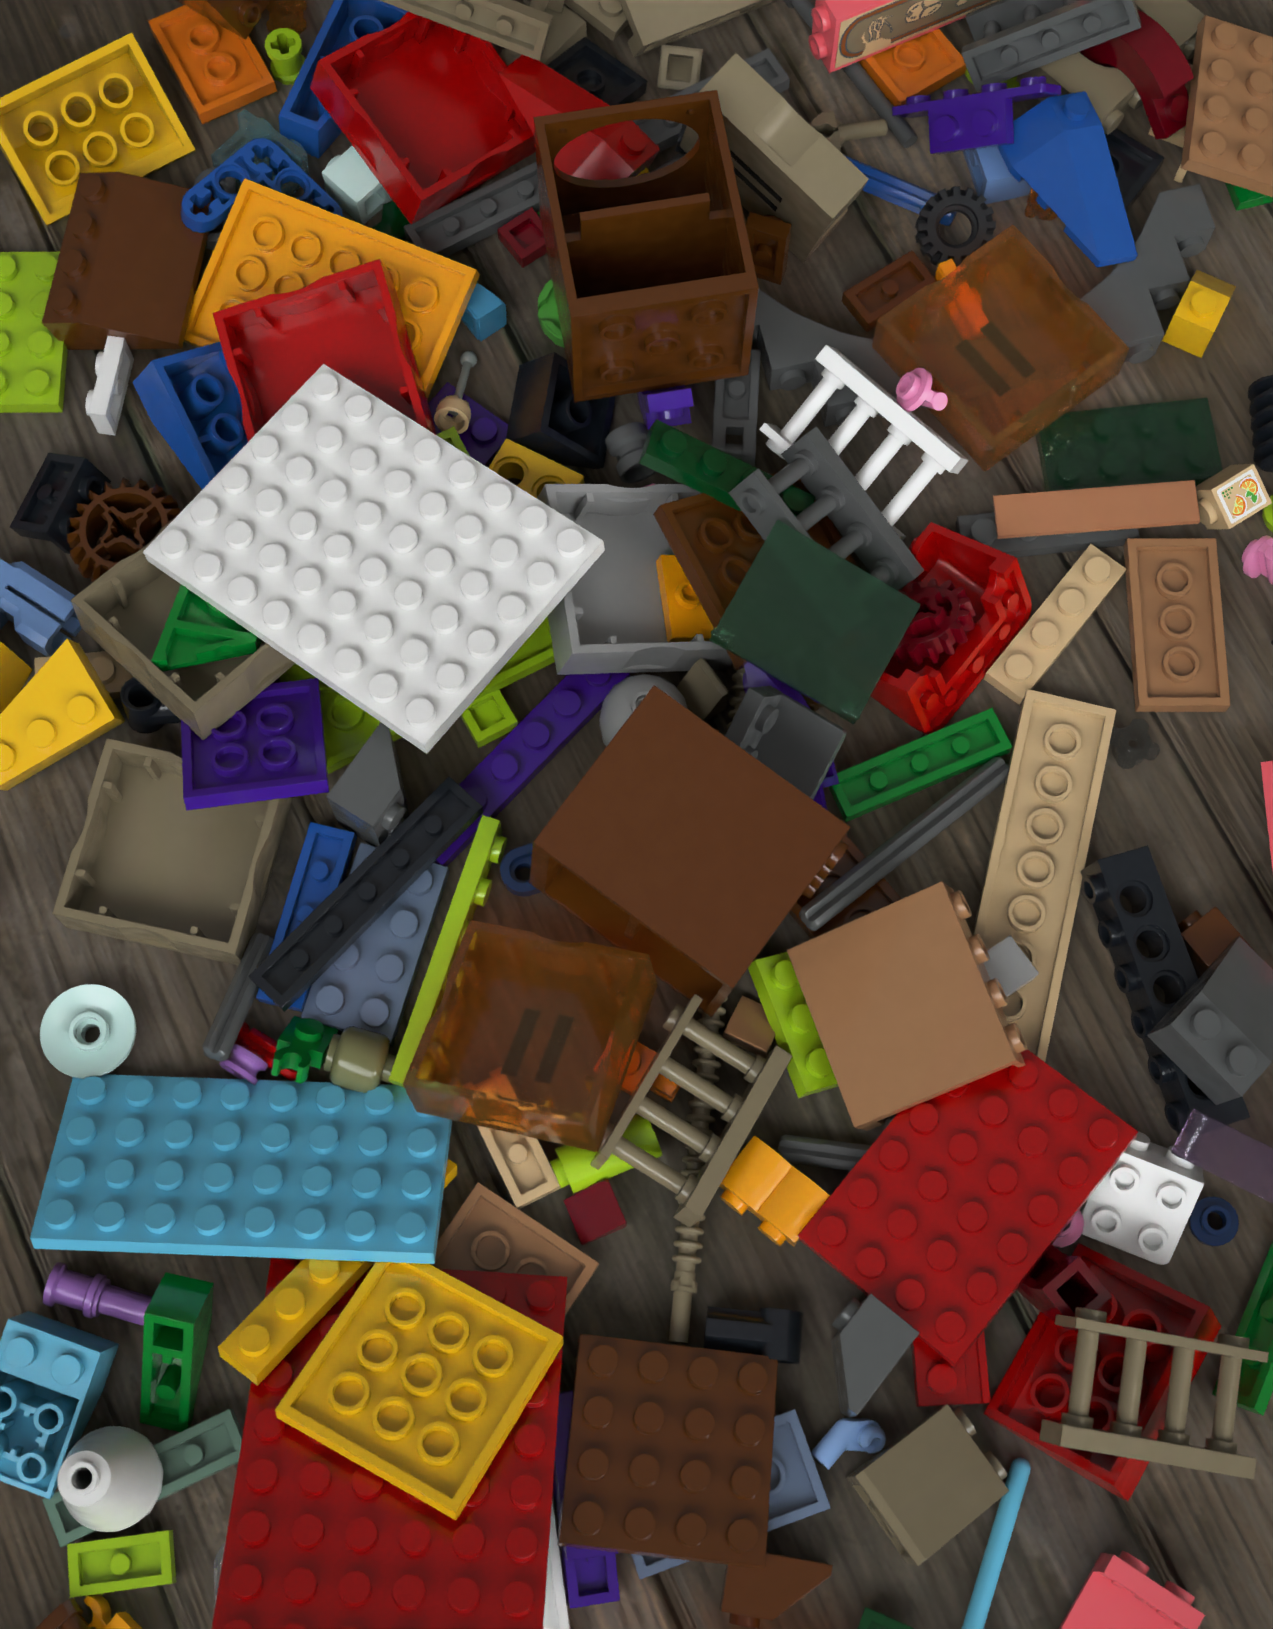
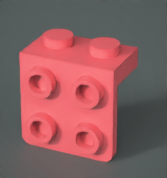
M1122 1551L1120 1556L1117 1557L1114 1554L1101 1553L1059 1629H1198L1205 1614L1191 1606L1195 1597L1183 1588L1168 1580L1164 1587L1147 1577L1146 1575L1150 1567L1131 1554Z

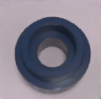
M1206 1197L1198 1201L1188 1219L1189 1228L1193 1236L1199 1242L1214 1247L1230 1242L1235 1237L1239 1227L1236 1210L1228 1201L1219 1197ZM1210 1212L1217 1213L1221 1217L1222 1227L1219 1230L1209 1226L1207 1217Z

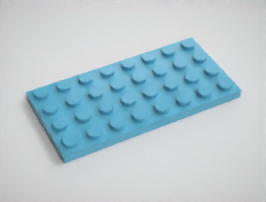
M110 1074L100 1077L90 1076L84 1079L73 1077L30 1240L34 1249L435 1264L455 1101L454 1087L410 1085L409 1089L397 1085L380 1084L373 1090L361 1093L333 1085L332 1082L305 1081L300 1084L295 1081L258 1080L257 1084L253 1085L246 1079Z

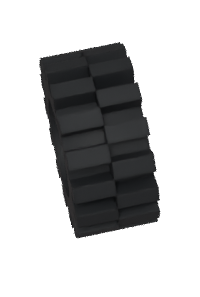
M953 186L950 190L943 189L938 191L935 196L926 202L916 221L915 228H917V234L915 237L916 242L920 243V251L923 256L927 255L931 259L929 262L936 266L937 263L939 264L952 258L956 267L961 269L976 262L987 251L994 238L993 231L996 229V221L992 219L994 214L992 207H987L985 204L987 199L982 194L978 197L974 194L975 190L971 188L961 190L960 186ZM950 212L964 214L971 223L969 239L959 245L945 242L939 233L941 218Z

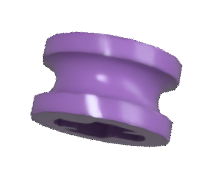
M234 1044L230 1057L219 1063L223 1069L236 1078L246 1079L253 1085H256L258 1082L256 1078L257 1073L265 1071L268 1067V1064L261 1058L237 1044Z

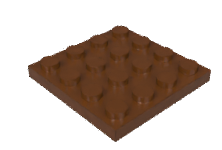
M800 479L792 484L810 494ZM705 493L661 504L653 515L736 670L744 668V665L751 660L766 661L805 648V646L815 641H826L836 636L742 511H738ZM827 515L806 531L822 553L841 539L836 527ZM851 554L834 567L849 589L863 579ZM873 594L861 604L870 617L853 629L859 630L871 626L877 622V615L883 614Z
M580 1334L577 1345L557 1546L761 1569L765 1567L778 1360H772L768 1356Z

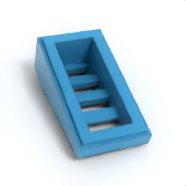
M477 283L461 320L477 340L483 341L507 324L506 304L492 292Z

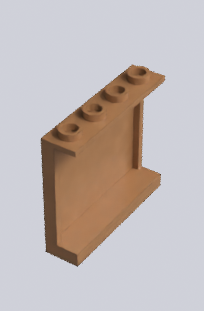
M943 881L787 950L854 1128L869 1131L883 1125L884 1118L1011 1065L1018 1068L1026 1065L1021 1055L1022 1051L1027 1050L1023 1035L1015 1022L1009 1025L1002 1009L1003 1006L1008 1005L1006 994L997 978L990 980L984 962L990 960L986 946L978 933L972 936L966 922V918L972 916L969 905L961 890L954 892Z

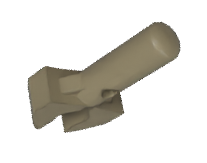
M834 111L822 112L810 123L818 132L830 135L825 138L839 151H841V146L845 141L885 136L888 132V124L885 119L843 124L835 119Z

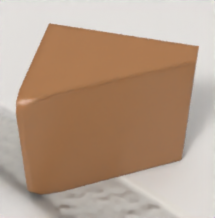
M742 995L726 1026L723 1038L756 1055L759 1054L765 1057L776 1034L768 1022L762 1004Z

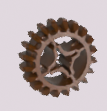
M124 477L120 487L115 489L110 483L105 481V492L101 495L89 490V498L92 502L89 505L77 503V511L82 516L69 518V526L74 532L67 534V542L73 548L70 550V556L73 562L79 565L78 570L81 575L87 579L91 578L93 583L119 561L138 552L152 541L157 535L156 531L161 527L163 528L182 511L178 508L179 505L171 494L166 496L163 488L158 484L150 488L148 483L142 478L132 487L130 481ZM108 523L107 532L99 539L101 543L97 545L99 534ZM119 529H122L127 536L130 535L132 538L136 539L138 545H136L130 538L127 539L126 536L122 535Z

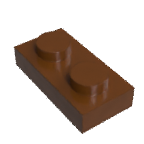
M750 212L746 222V229L757 278L781 285L787 268L792 224L785 223L772 215L762 216Z
M913 250L843 292L842 303L867 333L936 289L937 280Z

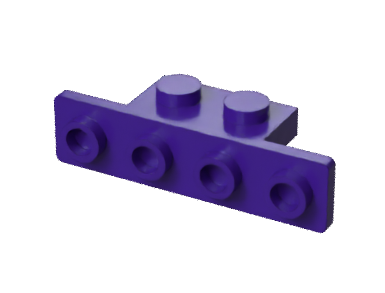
M1038 76L1020 79V87L1007 89V83L985 84L981 86V93L969 95V89L948 90L943 92V99L931 101V95L910 96L906 98V105L892 107V116L905 118L928 116L930 154L939 155L1014 144L1013 102L1062 95L1061 85L1048 84L1046 77Z

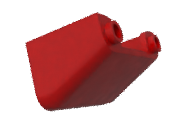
M930 522L909 546L910 552L925 571L906 584L902 591L906 593L911 592L914 582H918L921 588L927 587L928 582L934 578L939 587L947 580L952 581L955 589L962 586L976 614L972 617L975 628L965 631L968 641L966 643L956 642L952 646L955 651L953 655L945 652L940 653L937 663L933 664L930 657L923 659L920 666H915L911 658L904 664H899L896 657L892 656L889 658L882 647L875 631L876 628L880 627L878 622H876L864 636L859 631L852 629L840 638L837 636L833 637L828 647L824 650L825 658L833 670L912 728L926 735L944 728L985 677L986 672L1028 622L1032 609L1031 597L1017 557L933 522ZM896 596L892 602H896L898 600V596Z

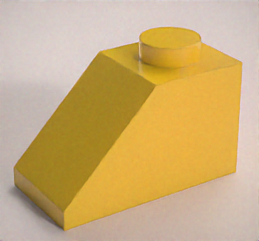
M1196 270L1162 341L1202 358L1236 286Z

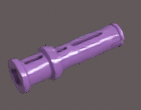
M57 1262L47 1280L43 1294V1304L52 1307L57 1303L81 1310L83 1316L90 1319L104 1314L144 1326V1313L152 1297L110 1285L111 1281L106 1275L98 1273L95 1277L68 1270L67 1264Z

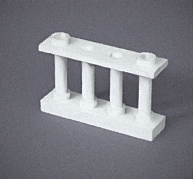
M825 345L815 358L825 367L821 372L822 380L782 430L778 426L764 423L759 430L769 437L766 445L783 458L781 454L795 443L837 388L842 390L845 385L858 395L854 400L856 406L828 440L838 456L870 416L875 418L880 413L892 423L887 429L890 432L889 435L855 475L856 480L865 491L903 444L908 446L913 441L925 451L921 456L923 460L921 465L881 512L903 541L906 536L894 526L898 519L936 473L942 474L946 469L950 473L958 474L969 460L915 414L904 410L897 403L896 398L839 350Z

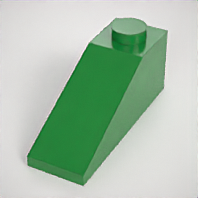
M165 1272L144 1313L140 1423L178 1432L191 1427L212 1320L214 1283Z

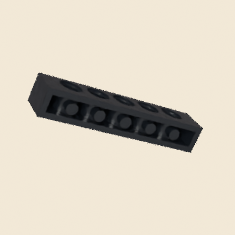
M1148 845L1096 860L1080 871L1082 875V891L1086 900L1093 905L1097 915L1100 940L1106 948H1109L1114 961V976L1117 986L1126 994L1131 1007L1132 1027L1145 1045L1149 1056L1148 1070L1152 1079L1160 1086L1166 1102L1165 1116L1169 1125L1177 1132L1179 1140L1250 1118L1243 1096L1215 1105L1200 1088L1198 1095L1189 1088L1188 1076L1147 1036L1198 980ZM1120 895L1125 896L1131 902L1132 913L1122 907ZM1137 939L1146 944L1149 951L1148 958L1138 951ZM1154 983L1163 989L1165 1003L1156 998L1153 991Z

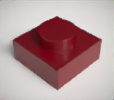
M532 207L497 229L498 239L522 268L547 253L541 218Z

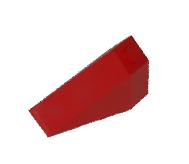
M521 55L501 70L496 77L519 120L528 124L534 137V117L610 106L544 63L525 55ZM630 120L599 127L578 136L558 152L554 159V165L560 171L582 179L613 180L637 176L646 167L648 169L660 148Z

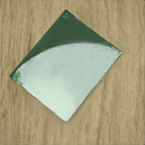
M777 520L716 627L712 629L709 640L829 709L851 724H855L921 604Z

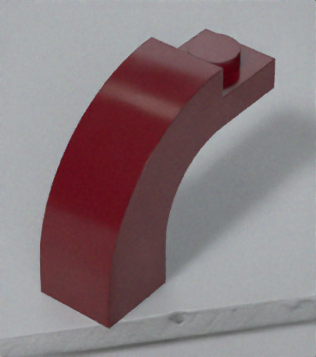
M1137 10L1141 20V28L1082 50L1080 53L1096 64H1108L1123 72L1133 83L1140 95L1155 139H1167L1186 126L1189 95L1185 84L1192 80L1194 75L1186 57L1170 34L1153 18Z
M1053 1245L1050 1246L1017 1288V1291L1054 1322L1056 1314L1075 1317L1076 1307L1098 1310L1112 1297L1080 1256H1068Z

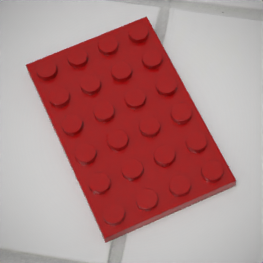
M1028 1049L1021 1052L1026 1064L1025 1066L1018 1068L1011 1065L899 1112L797 1236L799 1241L864 1294L875 1296L919 1332L917 1337L954 1367L965 1356L1138 1135L1136 1129Z

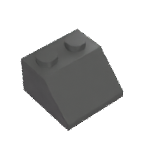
M381 722L326 796L338 824L348 831L354 832L356 836L374 847H378L410 816L398 753L390 729Z
M869 1294L861 1302L854 1297L831 1324L838 1330L831 1340L839 1408L840 1412L847 1418L859 1414L919 1334L917 1330L872 1294Z

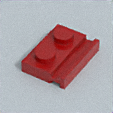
M984 1331L956 1367L920 1338H915L911 1344L916 1407L991 1403Z

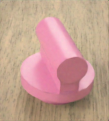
M916 368L904 374L896 387V401L907 412L914 411L920 405L938 411L943 410L947 405L948 398L946 394L931 389L932 375L924 368Z
M1265 535L1258 540L1251 541L1245 548L1242 555V562L1244 563L1243 572L1251 578H1256L1262 574L1268 578L1269 583L1272 585L1273 537Z

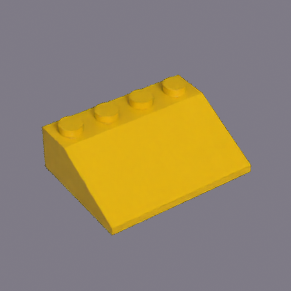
M133 33L125 35L0 98V148L46 226L70 215L80 173L121 172L143 178L195 151L191 140Z

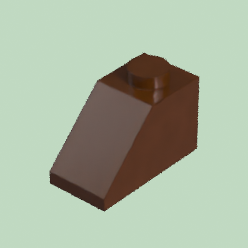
M766 1552V1565L762 1569L726 1565L719 1609L721 1612L730 1613L729 1623L759 1628L761 1619L773 1621L828 1579L832 1574L833 1565Z

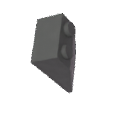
M1240 936L1231 942L1147 1034L1215 1105L1242 1097L1273 1062V969Z

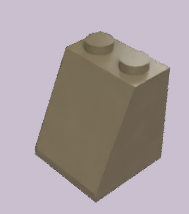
M948 1404L937 1408L846 1476L904 1562L914 1566H919L1009 1492V1489L1002 1481L1007 1477V1473L999 1460L990 1450L984 1454L981 1452L971 1438L977 1432L969 1418L960 1408L952 1411Z

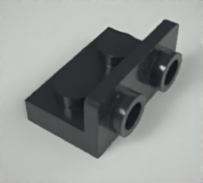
M48 452L10 528L22 537L51 541L63 552L70 554V550L73 548L67 542V534L74 531L69 526V518L82 516L77 511V503L89 505L92 502L89 498V490L101 495L105 492V481L110 484L111 481L85 457Z

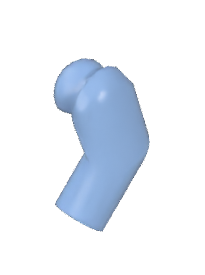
M841 1418L830 1428L811 1451V1454L829 1470L844 1451H863L869 1454L881 1451L885 1446L886 1436L880 1425L871 1419Z

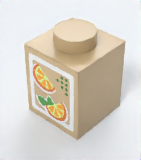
M1254 464L1230 465L1196 486L1200 522L1207 529H1231L1272 503Z

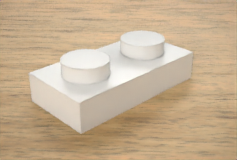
M107 336L104 352L99 351L96 357L95 372L97 380L94 390H89L86 397V414L90 416L100 434L116 435L134 362L125 338Z

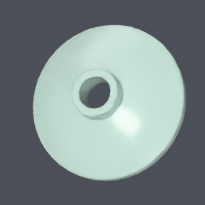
M97 984L79 985L60 994L47 1008L40 1027L41 1047L49 1062L60 1072L81 1079L90 1076L100 1077L116 1069L131 1052L136 1038V1020L129 1003L115 990ZM92 1027H98L100 1029L99 1038L94 1042H86L85 1034L87 1030Z

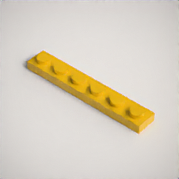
M447 1159L444 1189L457 1176V1164L450 1159ZM303 1259L218 1346L220 1357L258 1386L375 1262Z

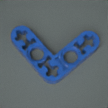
M256 138L245 144L188 190L183 196L181 203V219L185 226L194 232L206 233L215 229L227 219L238 194L224 191L219 184L222 179L233 177L242 183L245 178L281 193L283 192L280 187L283 184L294 182L304 190V194L296 199L306 203H310V200L313 199L314 206L343 217L342 209L338 203L277 144L265 138ZM256 156L259 159L268 157L270 159L269 166L264 162L256 165L254 157ZM272 172L276 175L273 181H271ZM212 193L215 200L210 203ZM210 203L208 216L203 212H199L196 215L193 214V205L201 209Z

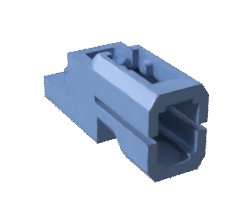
M0 558V630L10 620L14 623L15 631L23 642L46 657L52 656L67 638L70 639L60 632L61 628L74 637L82 629L71 603V599L75 595L23 561L7 563Z

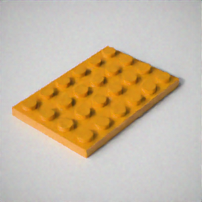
M244 178L194 295L184 342L198 348L220 342L212 314L214 312L270 294L296 291L322 277L380 259L392 275L426 398L428 399L480 273L477 269Z

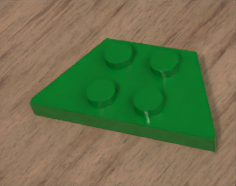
M181 584L151 661L164 672L253 654L259 649L262 640Z

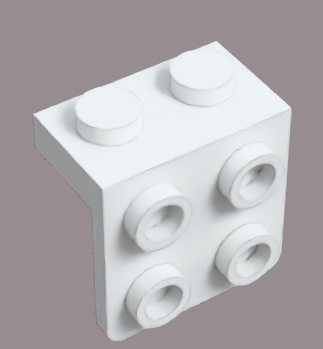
M1138 1131L1135 1140L1085 1202L1081 1211L1084 1221L1082 1235L1153 1263L1165 1265L1172 1258L1204 1186L1202 1163L1190 1151L1178 1146H1170L1167 1149L1150 1142L1149 1137Z

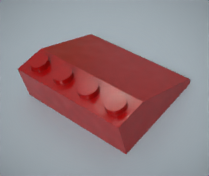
M1078 1243L1071 1256H1080L1112 1295L1098 1309V1311L1107 1312L1106 1323L1214 1342L1222 1326L1210 1306ZM1040 1312L993 1395L991 1403L988 1404L983 1414L1077 1474L1128 1502L1149 1461L1061 1447L1039 1440L1042 1419L1061 1422L1062 1412L1068 1413L1078 1329H1067L1055 1325L1054 1321ZM1099 1333L1089 1417L1094 1418L1093 1428L1109 1431L1110 1421H1116L1126 1345L1125 1337ZM1147 1342L1137 1426H1142V1437L1157 1439L1158 1429L1164 1430L1174 1346ZM1195 1350L1191 1383L1207 1352Z

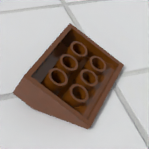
M121 172L80 173L42 324L59 341H64L68 350H104L107 336L125 338L129 349H182L209 232H194L182 222L181 203L183 196L190 188ZM211 194L210 203H211L213 200H215V198L213 197L212 194ZM210 203L201 209L193 205V214L196 215L199 212H203L208 216Z

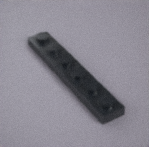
M449 776L248 976L250 980L285 1012L484 812L483 806Z

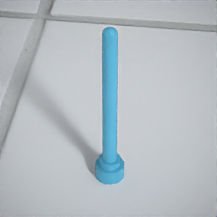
M1016 1458L1011 1463L1005 1483L1009 1492L1000 1499L962 1629H984L1031 1471V1465L1025 1458Z

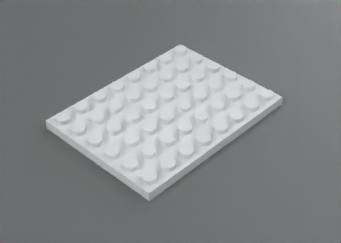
M323 364L152 541L143 553L147 561L427 754L605 551L602 539Z

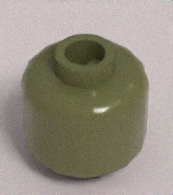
M349 1026L341 1035L334 1033L327 1052L324 1071L330 1072V1079L333 1085L366 1093L368 1090L378 1087L381 1081L390 1083L389 1076L397 1055L389 1053L390 1040L386 1035Z

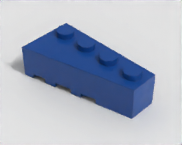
M379 0L333 1L279 113L281 144L316 158H320L342 131L310 89L318 60L366 34L375 33L392 26L408 11Z

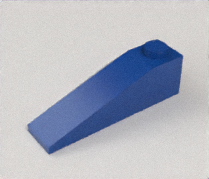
M1086 91L1047 97L1013 121L1014 144L997 146L1009 172L1018 182L1025 180L1038 194L1035 201L1044 210L1048 208L1053 210L1064 222V232L1097 268L1135 261L1138 254L1103 125Z
M221 342L152 360L132 382L151 422L201 489L248 443L242 422L243 414L240 395L228 371Z

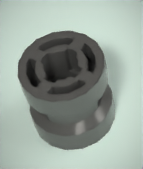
M641 422L622 425L608 434L605 439L610 455L618 460L616 470L621 481L624 483L639 482L657 472L639 463L648 435L646 426Z

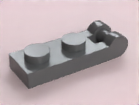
M751 349L748 375L715 380L712 446L755 466L761 350ZM726 434L743 435V443H725Z

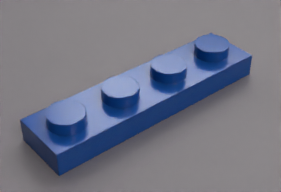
M310 822L269 955L344 881L357 840L354 832ZM311 986L288 1009L303 1012ZM260 988L258 989L256 999L259 1002L277 1006Z

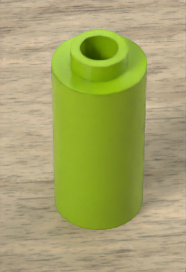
M635 1114L622 1137L656 1158L663 1156L651 1123L640 1115ZM600 1130L555 1148L558 1158L550 1161L560 1188L569 1185L573 1194L634 1167L612 1153L599 1170L590 1165L598 1152L591 1144Z

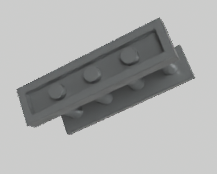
M1000 0L966 14L965 18L975 42L963 46L961 54L977 92L981 90L982 85L1003 82L1141 28V20L1134 0Z
M816 426L781 454L789 465L768 480L758 468L733 488L729 494L823 617L824 621L835 635L840 638L870 617L861 604L878 589L882 588L886 595L890 596L925 570ZM800 479L810 494L815 496L816 501L794 516L779 494ZM827 515L843 537L822 553L806 531ZM852 552H855L870 573L849 589L834 567Z

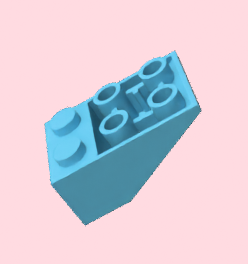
M30 1311L7 1320L0 1340V1481L47 1499L53 1497L58 1486L57 1478L60 1467L69 1451L80 1440L103 1392L119 1346L118 1343Z

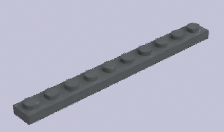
M769 48L744 60L778 93L789 89L790 78ZM714 75L669 97L698 93ZM661 119L632 120L660 148L659 152L677 144L682 123ZM537 161L432 212L412 225L410 223L405 225L404 232L409 243L448 257L497 233V229L531 207L535 212L540 211Z

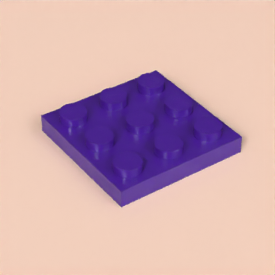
M317 678L270 684L217 730L213 728L211 730L212 734L205 740H202L181 720L183 799L186 810L329 792L321 691Z

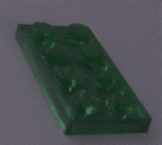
M1208 398L1036 415L1033 422L1046 492L1195 480V486L1223 470Z

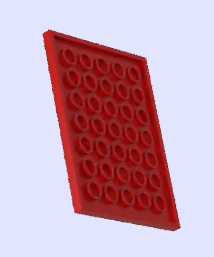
M271 1258L265 1298L302 1260ZM373 1264L258 1386L251 1381L212 1629H543L563 1346L457 1520L452 1519L281 1421L276 1416L275 1409L374 1266ZM439 1269L564 1337L567 1277Z

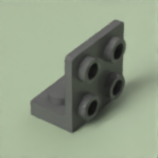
M769 685L748 688L725 737L808 797L814 799L847 732L842 727Z

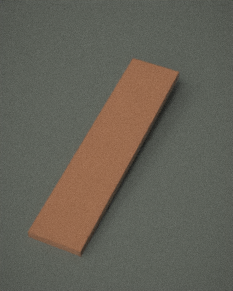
M1195 480L993 496L997 539L1200 523Z

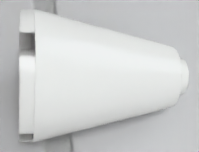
M108 1426L88 1433L72 1447L60 1467L57 1483L67 1510L80 1524L100 1532H115L134 1525L152 1511L161 1494L164 1471L157 1452L146 1436L131 1428Z

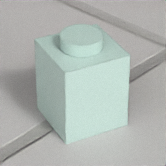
M353 146L342 155L333 157L325 170L322 171L327 194L345 212L362 225L383 208V204L392 200Z

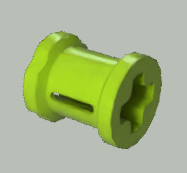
M279 28L267 35L265 51L268 57L272 59L270 70L273 78L284 85H293L305 62L304 56L301 55L302 40L294 30Z

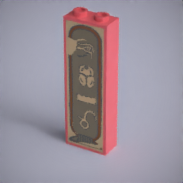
M816 0L815 7L812 8L813 27L812 34L809 35V46L813 56L817 60L821 59L828 72L832 73L966 17V14L1000 0Z

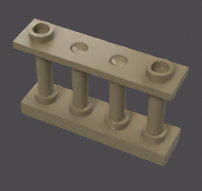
M379 0L540 61L544 52L553 15L546 13L545 10L548 8L562 13L565 0H527L530 1L529 6L514 0Z
M694 994L685 1007L676 1003L668 1015L662 1028L669 1031L614 1125L606 1121L596 1135L591 1146L598 1150L590 1164L599 1170L612 1153L676 1194L674 1199L681 1203L673 1218L689 1228L702 1218L792 1058L791 1054L778 1046H775L765 1057L759 1054L753 1057L692 1018L703 1000L696 994ZM681 1035L689 1038L744 1073L743 1079L748 1081L749 1084L742 1097L737 1093L732 1097L669 1057ZM658 1074L663 1075L722 1113L721 1118L727 1122L721 1134L717 1136L712 1133L708 1136L646 1097ZM635 1113L699 1153L698 1158L704 1163L696 1177L692 1174H689L687 1177L622 1137Z
M1076 1307L1075 1317L1056 1314L1055 1325L1078 1329L1068 1413L1062 1412L1061 1422L1042 1419L1040 1441L1061 1447L1254 1479L1257 1458L1238 1454V1443L1232 1442L1242 1359L1267 1363L1269 1352L1249 1349L1250 1339L1218 1333V1340L1215 1343L1106 1323L1107 1312ZM1099 1333L1126 1338L1116 1421H1110L1109 1431L1093 1428L1094 1418L1089 1417ZM1147 1342L1174 1346L1164 1430L1158 1429L1157 1439L1142 1437V1426H1137ZM1195 1350L1221 1355L1211 1438L1206 1437L1205 1447L1189 1445L1190 1435L1185 1434Z

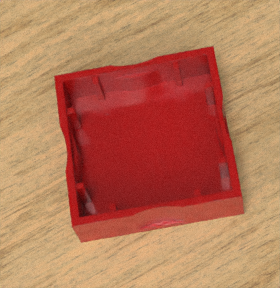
M407 12L392 26L375 33L366 34L317 62L310 89L411 225L536 152L534 146L535 137L526 122L519 120L496 79L498 73L507 65L500 58L491 42Z
M380 259L322 277L296 291L270 294L212 313L228 371L240 395L243 414L242 422L248 442L323 364L435 435L437 434L393 278Z

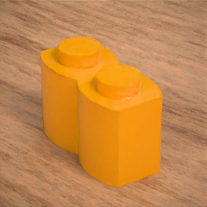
M755 1135L733 1161L719 1186L724 1190L720 1198L738 1214L743 1215L748 1210L762 1221L758 1229L778 1246L787 1241L794 1247L799 1241L798 1234L830 1197L820 1186L793 1167L780 1154Z

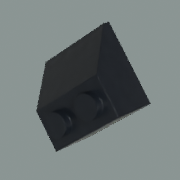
M555 352L519 365L506 438L562 465L591 469L603 468L607 450L605 439L610 433L616 396L574 402L567 359Z

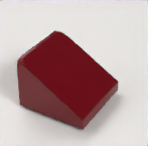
M608 1178L563 1200L582 1246L627 1227Z

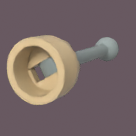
M465 351L461 354L460 362L462 369L455 394L446 396L437 406L434 422L441 431L454 426L458 434H461L469 426L471 409L469 403L462 398L470 369L477 363V356L472 351Z

